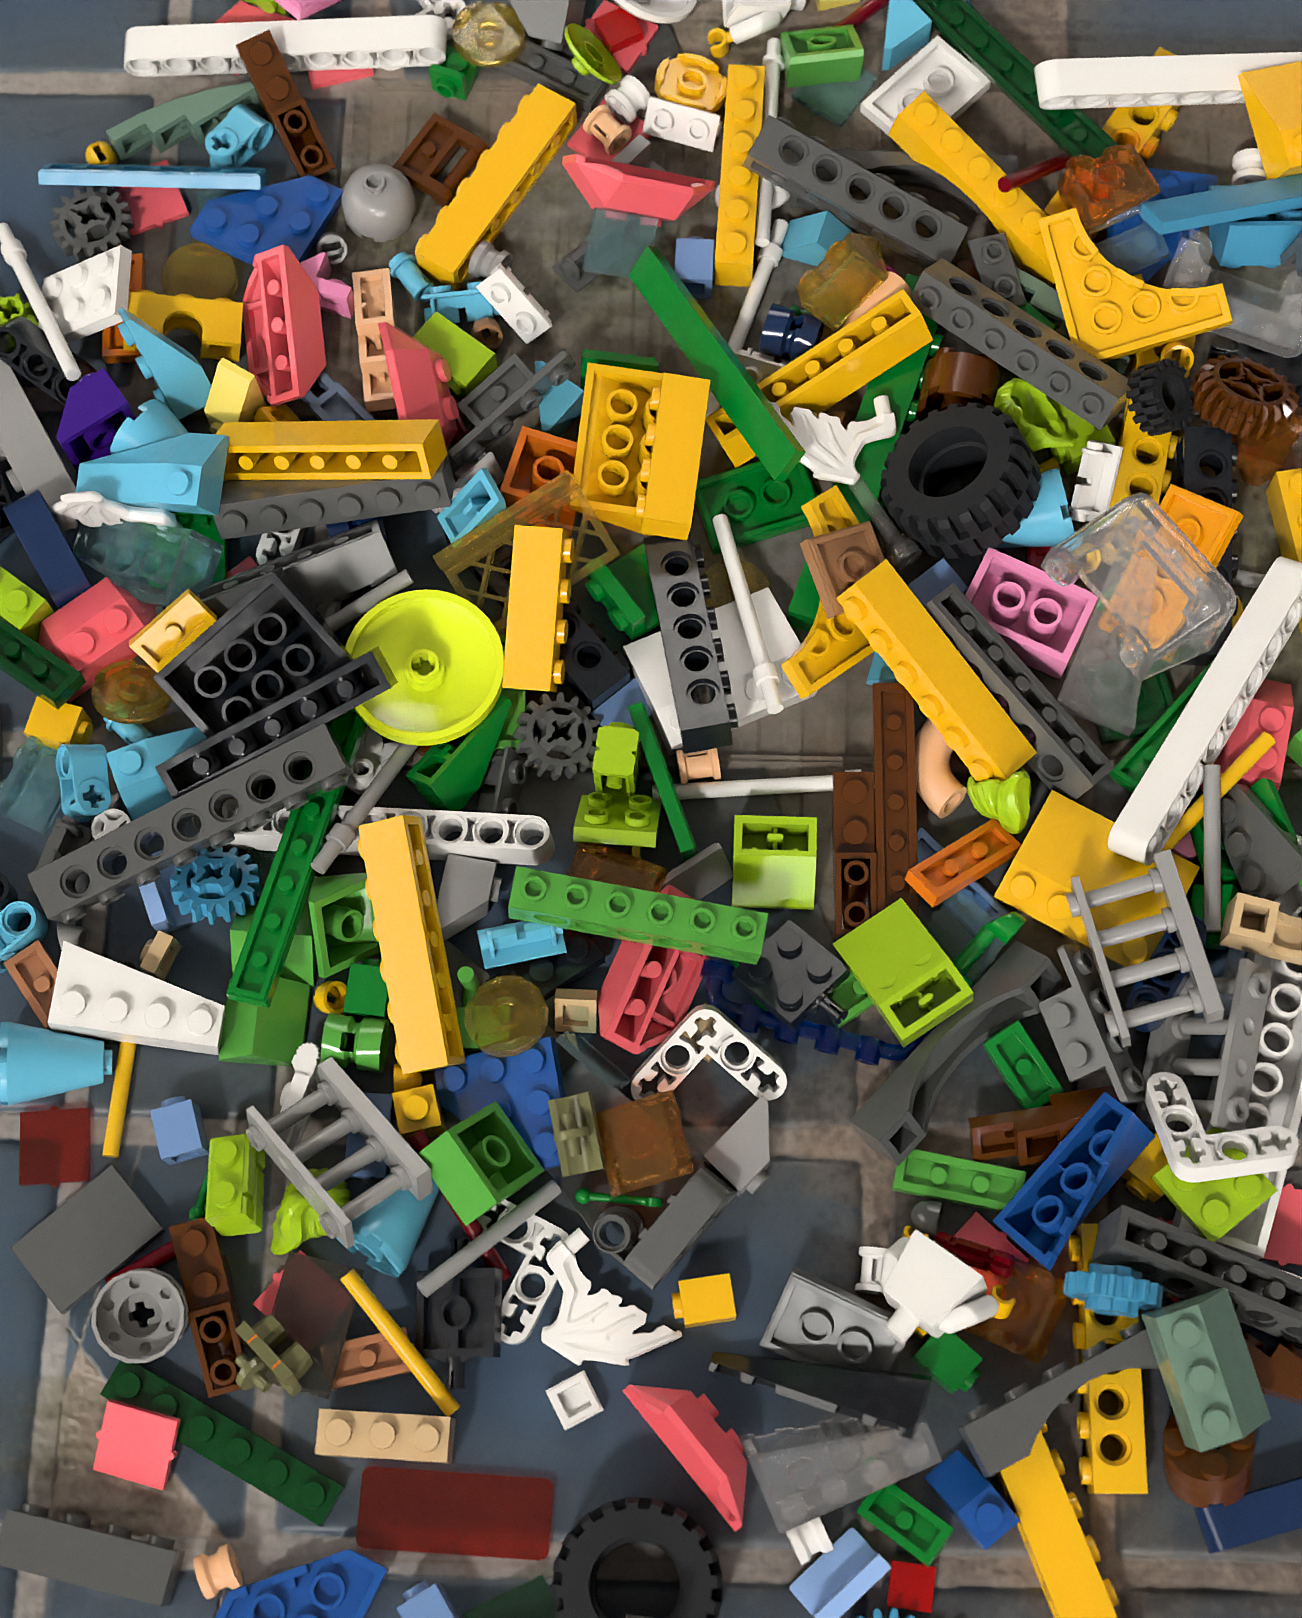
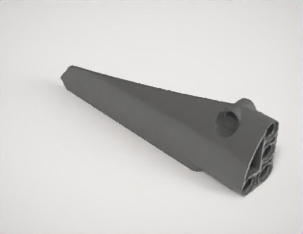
M447 939L444 941L455 1006L462 1007L463 986L457 977V972L461 967L468 966L472 968L480 984L479 1007L512 1008V1045L545 1037L555 1038L565 1096L592 1092L607 1168L562 1177L561 1166L546 1170L593 1232L592 1237L598 1249L605 1253H610L651 1290L655 1289L709 1229L735 1197L737 1191L671 1135L672 1131L647 1108L637 1103L626 1090L511 992L504 988L494 996L485 983V980L492 976ZM464 1052V1055L467 1056L480 1052ZM586 1187L591 1192L659 1197L663 1198V1207L589 1201L587 1204H580L576 1200L575 1194L579 1188ZM611 1221L620 1223L624 1228L625 1236L619 1245L610 1242L607 1238L606 1228Z

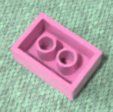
M988 547L965 594L966 598L1025 665L1059 680L1062 678L1099 598V595L990 547Z

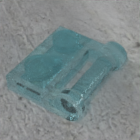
M1142 191L1133 195L1134 200L1090 219L1084 220L1083 217L1080 218L1089 238L1091 239L1090 235L1140 214L1142 203L1150 202L1146 192ZM1142 217L1143 224L1094 244L1099 253L1108 262L1128 274L1170 257V251L1163 235H1159Z

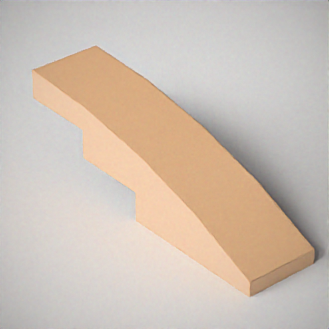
M390 269L353 272L355 325L358 334L365 408L367 412L396 409L382 338L378 323L387 322L397 327Z

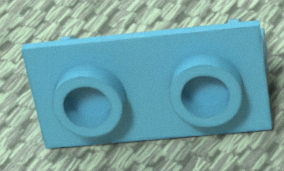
M481 282L468 283L467 290L452 292V286L450 285L429 288L430 294L421 295L422 300L430 302L431 308H424L425 322L437 311L453 324L460 323V308H466L467 322H473L486 316L494 319V316L500 314L476 288Z
M521 921L477 930L485 969L567 952L563 928Z

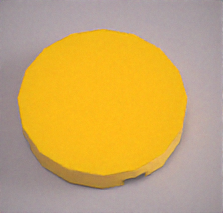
M690 53L678 54L677 58L669 60L670 57L662 61L657 69L654 89L659 99L710 113H715L721 108L726 98L727 79L725 74L723 78L718 72L719 67L713 61L701 55Z

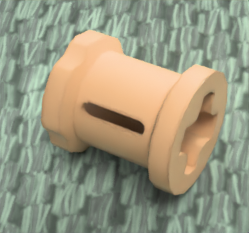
M605 104L593 109L583 124V130L589 135L593 134L604 144L605 151L609 155L618 153L626 146L632 136L631 128L628 125H621L611 115L610 108Z
M717 748L684 754L683 750L675 751L681 785L687 784L688 780L713 777L715 780L721 779Z

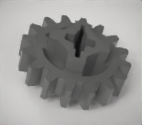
M87 186L85 193H81L77 187L73 188L74 197L70 199L62 196L61 200L64 207H54L52 210L56 219L50 221V226L54 232L52 235L58 247L62 248L65 256L69 257L74 254L78 263L84 261L86 257L91 258L122 245V241L132 240L129 229L135 228V224L131 217L132 212L128 203L123 202L118 191L111 195L107 186H102L99 192H95L93 186ZM109 211L115 214L116 220H112ZM70 228H72V229L74 230V232H75V234H76V237H75V238H73V237L70 235V233H69V229H70Z
M562 692L556 695L554 701H551L547 694H542L539 699V705L531 700L525 708L527 713L521 712L516 722L521 727L516 728L513 737L522 740V742L519 743L515 751L516 753H527L528 757L524 762L525 767L531 766L533 763L538 765L537 776L541 777L548 770L551 771L552 780L557 781L564 771L567 778L572 779L576 775L577 769L582 772L586 771L590 766L589 760H594L596 751L594 746H596L597 733H593V731L600 722L599 720H589L587 718L591 711L590 706L582 710L577 707L578 697L575 696L567 703L564 702ZM578 729L581 732L582 742L578 738ZM564 730H567L563 737L548 743L552 735L561 734ZM533 731L538 735L537 744L534 741Z

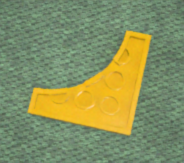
M1076 208L1038 219L1070 341L1100 361L1107 362L1232 325L1233 320L1222 283L1200 288L1171 289L1145 284L1143 280L1129 275L1120 268L1114 267L1099 253V250L1087 235Z
M837 485L801 506L814 537L860 524ZM820 599L814 623L800 647L780 665L800 698L803 699L873 653L874 650L870 646L869 640L846 614L828 619Z

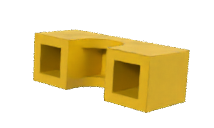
M150 290L129 291L127 311L164 336L176 329L190 330L201 341V358L221 360L223 357L229 361L239 362L243 303L234 302L228 298L210 300L195 298L189 294L170 296L156 294ZM123 338V350L139 352L135 344L128 347Z

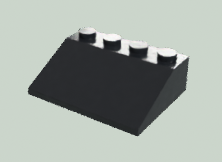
M280 567L270 573L153 678L208 738L353 660V658L307 595Z

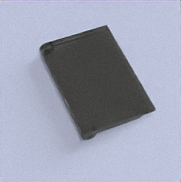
M289 1252L271 1313L286 1330L288 1336L275 1346L272 1351L279 1357L295 1342L299 1343L314 1362L298 1380L303 1388L300 1392L329 1399L356 1303L355 1298L340 1279L353 1268L363 1278L365 1270ZM268 1372L266 1377L272 1382V1384L281 1386L280 1383Z

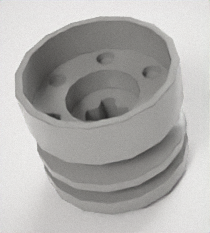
M137 1268L113 1277L99 1291L92 1307L91 1326L98 1344L111 1357L126 1363H147L163 1356L182 1339L189 1323L187 1313L190 1310L184 1287L171 1274L156 1268ZM139 1302H144L145 1307L148 1309H154L155 1314L148 1319V1325H143L141 1319H134L133 1311L140 1307Z

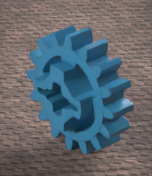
M222 847L215 849L214 852H208L205 848L200 851V855L195 861L179 868L175 867L176 875L170 876L174 905L179 904L180 913L185 915L191 912L194 922H198L203 916L208 917L209 925H214L217 917L221 916L227 923L231 922V913L233 912L242 916L245 915V904L255 905L257 903L256 893L261 892L257 864L251 863V856L249 854L239 857L237 847H233L228 853L223 852Z
M1092 1263L1089 1264L1088 1272L1069 1271L1066 1273L1064 1295H1068L1067 1297L1076 1298L1079 1301H1085L1084 1309L1095 1311L1097 1314L1136 1318L1138 1317V1308L1144 1310H1157L1161 1308L1163 1286H1160L1159 1283H1151L1149 1280H1142V1272L1134 1271L1130 1267Z

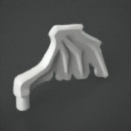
M885 395L878 396L873 400L876 417L861 422L851 421L847 426V430L841 425L840 418L837 416H829L821 412L817 419L809 409L794 407L790 414L792 426L781 415L777 403L770 402L806 451L799 462L814 472V478L854 485L860 478V474L855 468V461L863 446L873 441L891 438L895 436L897 431L895 414L891 411L889 397Z
M96 491L74 492L61 495V501L56 502L49 508L56 515L64 531L77 528L78 522L76 519L89 527H99L103 523L108 525L122 524L124 520L156 525L161 531H166L173 537H178L183 531V526L176 520L175 514L166 509L125 505L106 499L101 493Z
M579 1227L564 1241L559 1240L547 1253V1263L563 1289V1296L557 1320L553 1324L543 1327L541 1340L573 1363L581 1365L583 1360H593L628 1366L630 1365L629 1359L659 1348L682 1336L680 1330L674 1331L666 1325L658 1326L652 1332L633 1334L634 1330L645 1324L646 1312L634 1304L620 1307L619 1304L622 1302V1297L611 1294L605 1288H601L595 1294H587L591 1289V1281L580 1271L574 1254L589 1242L590 1239Z

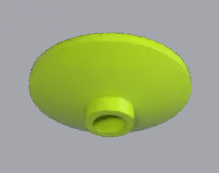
M575 23L569 24L564 30V35L574 55L572 64L576 70L584 76L592 74L597 79L608 84H617L621 80L622 74L618 63L610 51L595 35L584 27Z

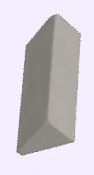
M715 842L651 883L650 891L660 893L667 885H672L695 900H700L733 878V871L719 842Z

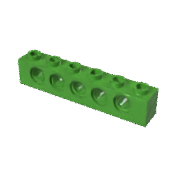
M516 866L508 906L509 918L754 965H757L762 953L768 913Z

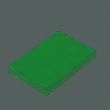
M757 461L697 479L694 503L712 554L716 555L722 553L712 521L716 515L726 514L728 516L736 547L739 548L809 527L810 524L801 506L816 498L817 495L807 468L802 463L798 462L784 482L774 481L761 461Z

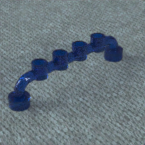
M704 959L700 977L707 980L706 996L709 1004L719 1009L728 1018L735 1019L734 1023L747 1033L757 1034L759 1026L775 1030L773 1036L775 1040L797 1045L799 1037L815 1041L813 1049L816 1051L838 1055L839 1048L841 1047L856 1051L855 1061L878 1066L880 1058L895 1061L907 1059L924 1040V1037H927L935 1028L933 1027L905 1047L901 1043L891 1044L878 1038L857 1035L833 1026L819 1025L804 1020L795 1029L791 1030L769 1011L750 1004L732 1002L724 997L722 985L732 984V972L736 969L735 967Z

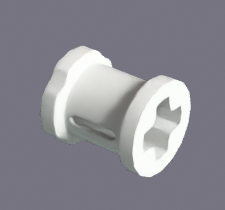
M859 1247L858 1254L862 1256L860 1282L855 1285L856 1292L884 1296L881 1273L883 1254L887 1250L886 1248Z

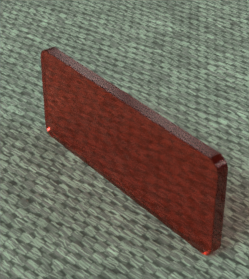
M369 1466L362 1473L356 1543L359 1547L367 1549L541 1561L546 1559L549 1554L554 1485L551 1480L546 1478Z

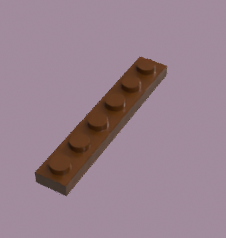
M899 682L873 683L877 914L902 898L919 919V895L904 880L908 870L918 864L914 698Z

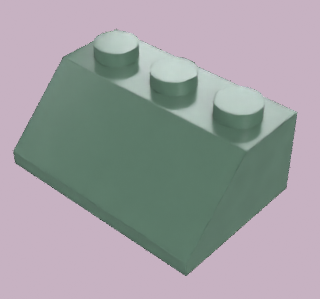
M1227 1287L1142 1314L1185 1446L1198 1452H1203L1242 1439L1271 1419Z

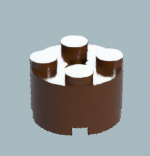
M949 347L936 350L935 356L925 365L917 406L918 415L923 420L924 415L928 418L927 413L936 409L940 411L947 410V405L956 403L962 404L963 407H966L968 402L981 403L984 407L986 405L994 407L996 394L1001 385V373L996 367L997 362L985 354L975 355L967 352H957Z
M1173 1414L1167 1421L1163 1432V1469L1169 1488L1181 1500L1200 1508H1209V1504L1224 1503V1507L1239 1501L1247 1493L1252 1483L1255 1450L1254 1431L1242 1439L1198 1452L1185 1446L1175 1414Z

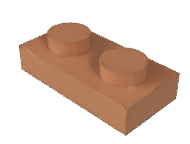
M37 940L3 962L44 1028L51 1030L47 1022L58 967L44 945Z
M400 1328L410 1340L408 1328ZM382 1333L321 1347L330 1391L411 1372Z

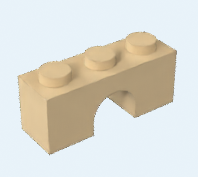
M1238 892L1226 907L1219 945L1302 965V918L1280 912L1279 902Z
M319 1409L315 1454L334 1457L377 1458L452 1464L456 1419L444 1416Z

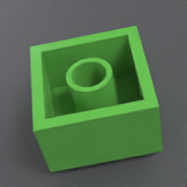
M497 1101L492 1102L448 1129L418 1153L420 1158L431 1169V1177L465 1226L500 1204L545 1171Z

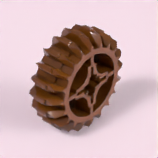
M1219 355L1217 359L1209 358L1206 364H1202L1200 371H1197L1191 388L1195 394L1191 398V401L1194 402L1193 408L1201 413V419L1212 422L1213 428L1219 427L1225 430L1226 434H1235L1239 439L1249 437L1255 442L1259 438L1270 441L1272 437H1280L1283 431L1287 430L1296 416L1295 411L1298 407L1299 396L1295 393L1296 387L1293 384L1287 383L1288 378L1286 376L1277 374L1276 368H1268L1263 365V362H1254L1249 357L1241 359L1237 355H1231L1230 358L1224 355Z

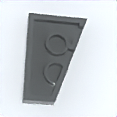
M1236 783L1221 798V840L1243 894L1275 901L1302 880V851L1296 846L1298 841L1289 832H1284L1273 820L1274 815L1247 785Z

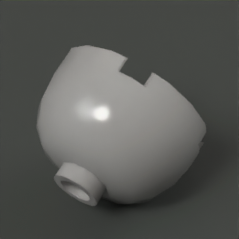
M373 163L362 166L352 173L343 186L341 206L347 226L355 235L361 238L362 235L374 239V242H385L398 238L408 231L412 225L411 220L417 211V203L413 188L401 171L386 164Z

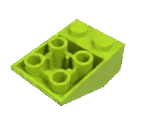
M902 898L833 943L839 955L903 1047L973 1001L974 992L947 954Z

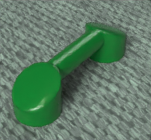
M1017 911L1004 914L984 924L953 962L970 988L974 983L965 976V973L995 937L1006 945L1027 921Z

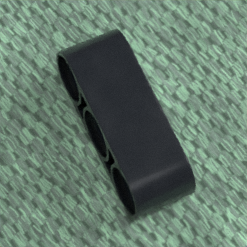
M14 317L0 325V360L59 403L65 405L69 389L74 386V383L66 378L44 331L24 317ZM10 333L14 336L16 343L12 341ZM71 351L81 371L80 378L75 380L77 383L86 374L97 372L90 364ZM41 356L46 360L48 367L43 363Z

